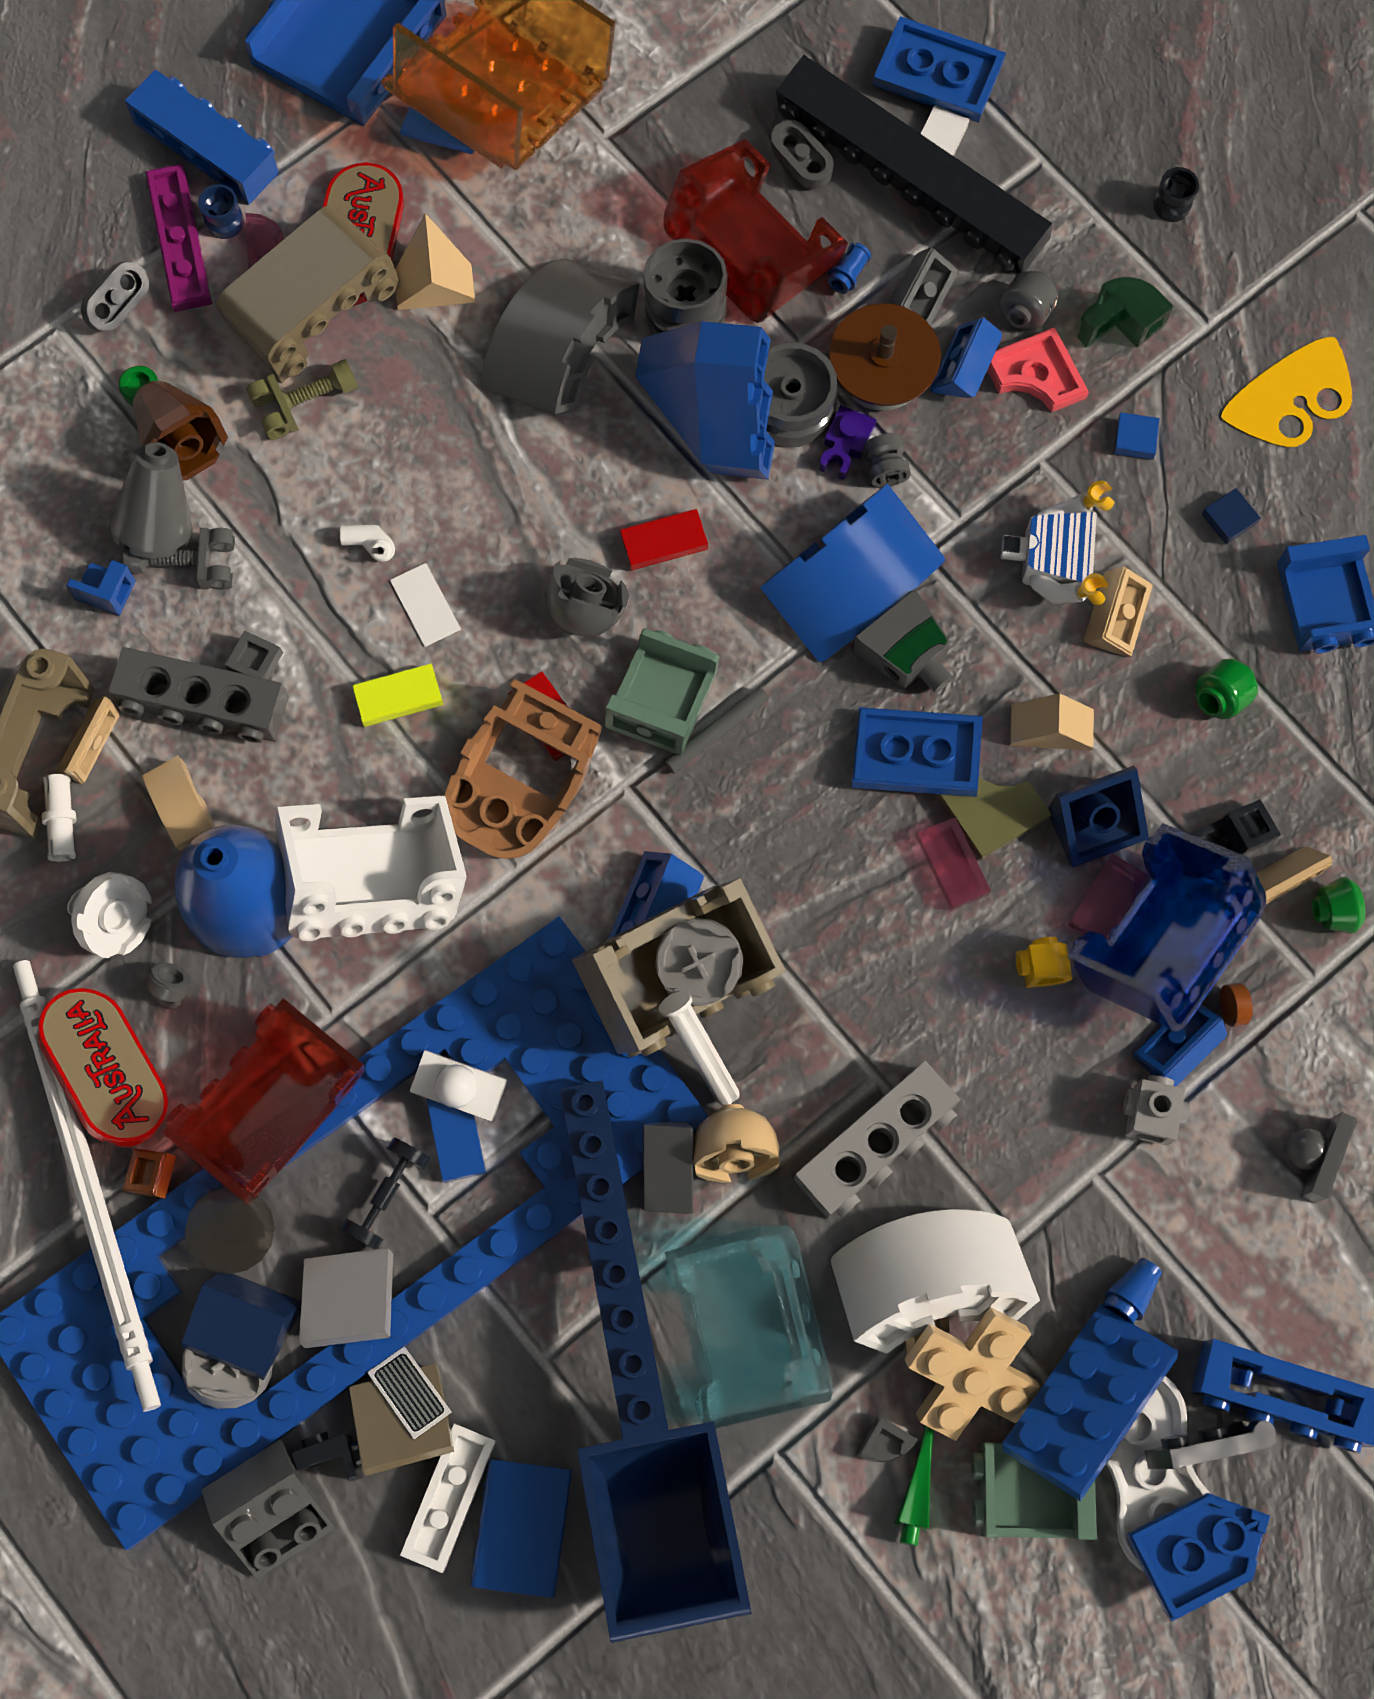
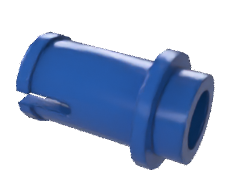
M851 243L838 265L832 266L828 271L829 286L840 294L853 290L857 285L856 278L871 259L870 251L860 243Z

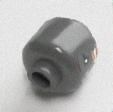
M1023 271L1015 276L1001 297L1000 309L1004 318L1012 326L1022 330H1036L1043 326L1056 306L1058 292L1052 280L1044 273Z

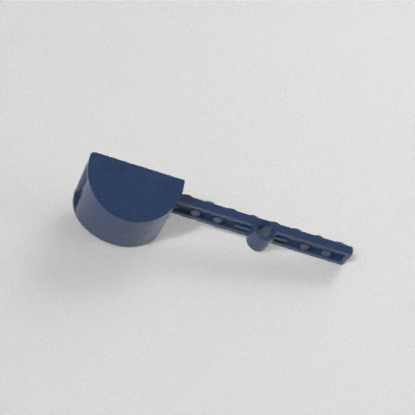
M603 1080L560 1088L623 1437L622 1440L577 1449L610 1642L612 1644L642 1636L751 1615L752 1611L715 1423L711 1421L668 1430Z

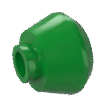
M1340 877L1320 888L1317 897L1312 899V912L1316 922H1321L1329 930L1347 934L1356 933L1365 921V903L1359 885L1347 877Z

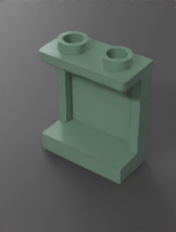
M643 628L639 637V646L617 695L612 694L606 707L605 727L682 756L717 675L719 656L702 645H690L674 639L664 631H652Z
M979 1443V1452L972 1453L973 1480H980V1499H973L972 1517L973 1526L980 1527L981 1537L1097 1540L1095 1481L1080 1502L1003 1452L1002 1443Z

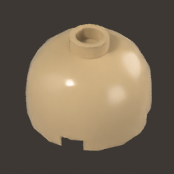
M727 1104L720 1107L718 1112L711 1114L700 1123L693 1138V1164L696 1175L705 1180L729 1183L732 1182L729 1173L748 1172L747 1181L755 1180L772 1173L780 1164L779 1143L774 1129L764 1116L750 1109H744L742 1105Z

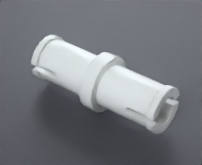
M51 774L48 777H43L46 811L42 813V823L47 826L48 860L55 862L69 861L76 857L74 852L73 824L76 823L77 818L76 812L71 808V778L65 774Z

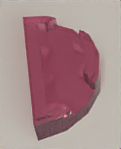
M245 213L248 269L285 239L278 225L261 214Z

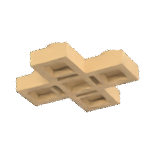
M992 1307L985 1313L966 1342L929 1323L904 1359L909 1369L936 1382V1385L916 1412L919 1422L957 1441L981 1406L1016 1424L1041 1389L1036 1379L1009 1366L1031 1336L1027 1326Z

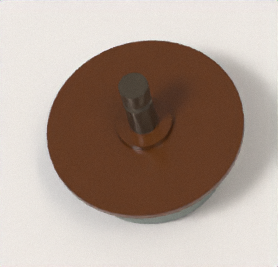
M881 303L859 308L840 322L830 342L829 360L837 374L838 383L852 400L872 410L887 411L906 405L923 394L931 386L939 370L941 350L936 333L923 317L906 307Z

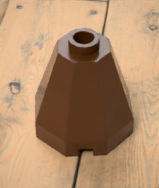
M151 381L138 389L132 403L141 446L152 442H159L172 448L178 455L183 480L192 478L216 463L219 457L216 448L219 442L224 446L228 436L219 417L210 406L167 382Z

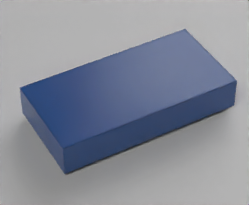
M426 1098L443 1182L447 1183L487 1174L475 1115Z

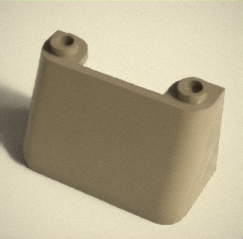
M50 649L32 651L10 674L0 695V829L35 840L42 825V819L29 809L28 803L31 795L25 790L18 789L17 776L42 715L61 721L64 715L63 711L71 706L80 705L88 708L95 691L70 655Z

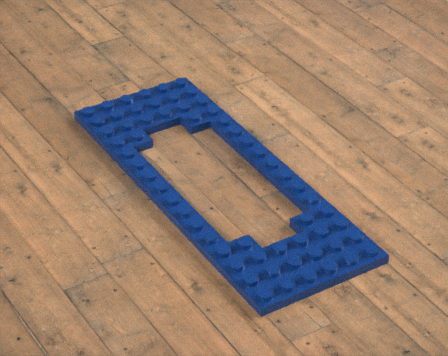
M560 916L166 1195L165 1199L161 1198L114 1232L137 1312L142 1322L143 1332L148 1342V1349L153 1359L149 1366L160 1399V1407L143 1412L131 1370H126L123 1355L119 1348V1341L115 1334L114 1324L92 1249H89L0 1313L1 1358L126 1551L131 1550L203 1497L201 1489L280 1440L349 1389L350 1386H353L368 1375L367 1372L404 1346L406 1347L583 1216L560 1088L603 1080L623 1186L643 1172V1123L685 1121L692 1126L694 1134L699 1124L708 1117V1114L660 1050L646 1056L640 1053L630 1058L627 1053L618 1054L572 962V959L585 952V949ZM425 1050L439 1055L447 1052L452 1060L486 1072H491L504 1061H507L554 1126L520 1151L521 1156L544 1188L394 1297L391 1301L390 1338L329 1345L257 1399L238 1408L217 1409L202 1404L190 1394L182 1378L181 1371L146 1320L183 1293L160 1259V1256L416 1074Z

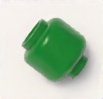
M1234 659L1220 660L1202 674L1195 685L1196 701L1200 709L1208 716L1218 719H1231L1249 706L1258 694V684L1251 668Z

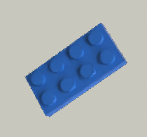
M1100 1304L1002 1443L1003 1452L1081 1502L1176 1361L1178 1351Z

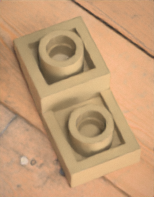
M178 755L142 775L153 804L170 838L179 851L186 848L201 833L215 828L205 801L196 792L186 763Z

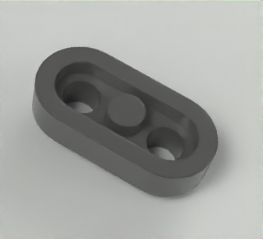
M785 120L774 127L771 134L772 153L791 175L806 188L818 189L827 185L832 178L833 158L802 123L795 120ZM787 143L794 144L795 147L788 148L784 145ZM817 170L819 173L813 174L808 171Z

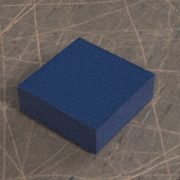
M1237 488L1206 507L1202 513V516L1226 545L1258 524L1261 519Z

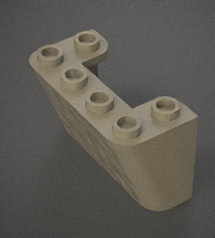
M328 205L313 214L230 284L217 299L216 308L229 326L283 383L289 377H295L305 369L308 350L304 342L309 337L322 333L328 326L329 320L341 310L345 311L351 308L357 302L361 293L370 302L388 299L396 290L400 280L391 258L333 205Z

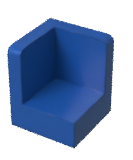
M111 560L108 568L94 563L89 564L81 582L69 579L66 588L76 601L120 616L136 580L127 565Z

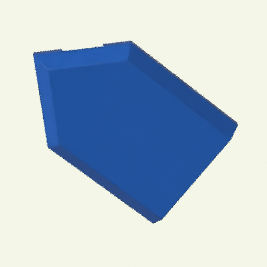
M1205 1493L1127 1533L1128 1541L1163 1611L1170 1621H1174L1253 1580L1258 1563L1256 1561L1263 1534L1267 1530L1270 1515L1230 1502L1210 1493Z

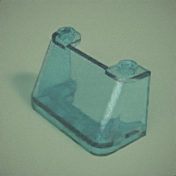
M757 1226L665 1252L667 1260L665 1274L669 1285L680 1294L690 1295L707 1367L710 1383L701 1386L699 1395L695 1399L696 1412L703 1423L714 1421L715 1428L717 1429L826 1403L831 1400L833 1386L799 1243L789 1226Z

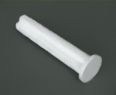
M679 991L669 995L659 1005L660 1014L663 1017H668L716 1102L722 1106L731 1104L739 1098V1090L690 1005L692 1002L690 993Z

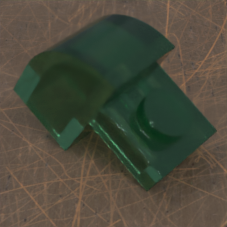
M1134 277L1115 278L1102 285L1096 303L1091 305L1081 316L1082 324L1077 338L1088 348L1116 326L1136 347H1139L1166 326L1174 306L1158 289L1142 279Z

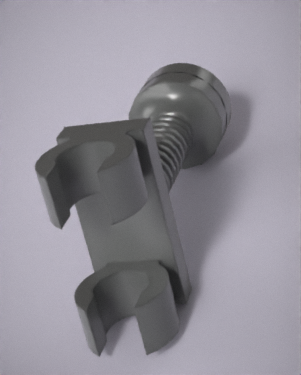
M200 528L199 550H177V554L171 557L156 559L129 553L130 547L124 544L123 562L132 574H143L146 567L150 566V564L151 566L196 565L198 567L197 581L201 589H209V587L220 590L232 588L233 573H230L231 568L222 565L210 566L211 550L217 552L233 551L235 536H233V530L228 528H213L210 530L208 528Z

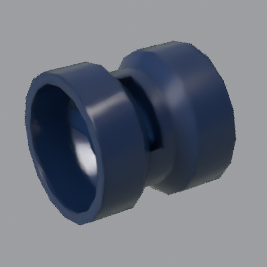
M222 184L211 185L205 188L199 196L198 205L209 233L220 239H229L238 235L243 228L244 217L234 191Z

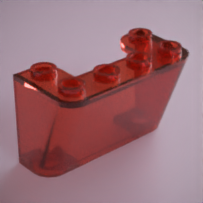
M744 139L679 171L664 212L663 227L666 234L672 240L685 238L698 240L715 248L725 262L727 271L726 296L747 318L753 322L760 323L829 271L832 266L838 264L848 246V242L823 217L817 219L807 241L760 193L771 164ZM745 157H748L755 166L756 173L754 177L745 168ZM821 236L827 237L831 245L823 248Z
M284 998L276 1006L272 1003L269 1004L255 1020V1024L258 1026L255 1034L257 1041L250 1048L246 1045L243 1046L233 1056L229 1063L232 1069L221 1081L215 1078L205 1087L199 1096L202 1102L199 1105L192 1102L187 1107L181 1103L171 1111L164 1121L167 1127L162 1133L168 1142L245 1205H249L263 1192L353 1089L365 1070L363 1063Z

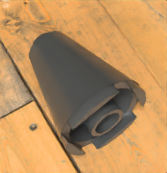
M159 442L145 444L137 449L109 520V531L113 541L118 545L119 541L130 547L129 553L139 557L152 559L171 557L177 554V548L184 544L186 547L190 543L192 534V522L178 455L172 448Z

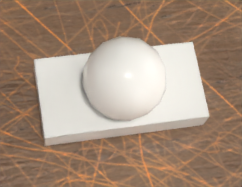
M425 1050L410 1092L437 1101L448 1107L493 1121L507 1079Z

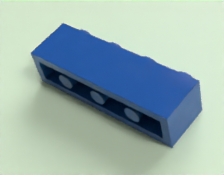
M155 69L125 100L134 124L219 184L231 188L237 197L249 205L279 173L274 158L275 152L265 140L259 137L257 139L251 137L235 119L231 117L226 119L221 116L208 100L203 97H198V99L194 97L173 76L167 78Z

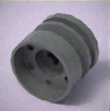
M687 238L672 240L656 248L647 259L643 272L645 314L651 331L654 334H658L700 321L724 323L727 314V271L725 262L716 249L702 241Z

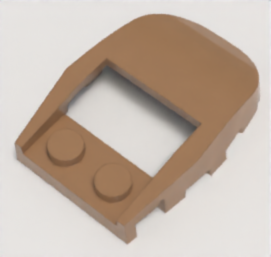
M516 679L510 684L513 691L502 706L498 708L494 705L483 719L485 722L472 739L468 738L460 752L462 759L456 774L451 776L444 795L455 834L477 849L491 856L504 859L519 858L530 854L544 842L580 791L602 731L600 724ZM506 723L576 760L575 766L555 800L485 763Z

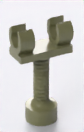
M346 359L332 364L331 373L325 376V378L322 377L321 380L317 379L314 383L310 382L306 386L303 385V388H296V391H289L288 394L281 392L274 374L267 376V379L254 381L247 386L246 390L254 407L268 405L275 398L281 407L282 412L271 413L261 420L269 440L279 439L288 434L289 431L295 432L299 430L291 413L293 405L296 407L297 404L300 405L304 401L311 400V397L314 399L315 396L319 397L322 393L326 394L330 390L333 391V388L341 390L343 394L358 389Z

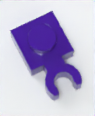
M840 405L825 437L824 445L831 448L826 450L821 456L820 471L825 472L830 462H838L842 466L839 479L844 480L849 474L850 456L861 459L864 445L870 439L877 419Z

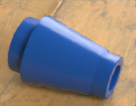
M1140 1258L1136 1264L1105 1292L1106 1300L1102 1306L1132 1324L1136 1320H1142L1157 1286L1158 1279L1162 1275V1271L1153 1262Z

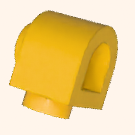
M1057 937L1035 939L1026 950L1016 952L1017 972L1019 976H1024L1026 988L1053 986L1073 979L1067 944L1058 942Z

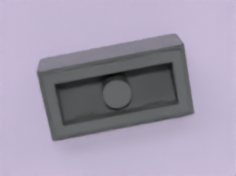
M932 247L925 249L914 256L890 304L903 306L916 312L931 326L959 270Z
M685 1121L643 1123L644 1211L678 1214L693 1213V1128Z

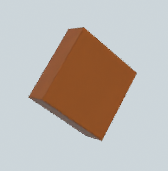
M134 1148L122 1191L165 1199L176 1156L164 1152Z

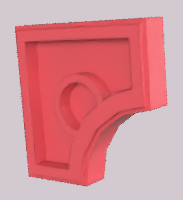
M1055 327L997 349L987 369L999 394L1011 391L1029 393L1041 400L1051 413L1087 399L1089 394Z

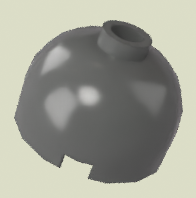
M576 557L569 558L565 565H560L559 561L555 564L550 574L544 594L548 614L564 632L570 635L584 637L601 635L618 622L627 606L629 593L623 581L621 580L619 585H617L609 578L611 570L591 560Z

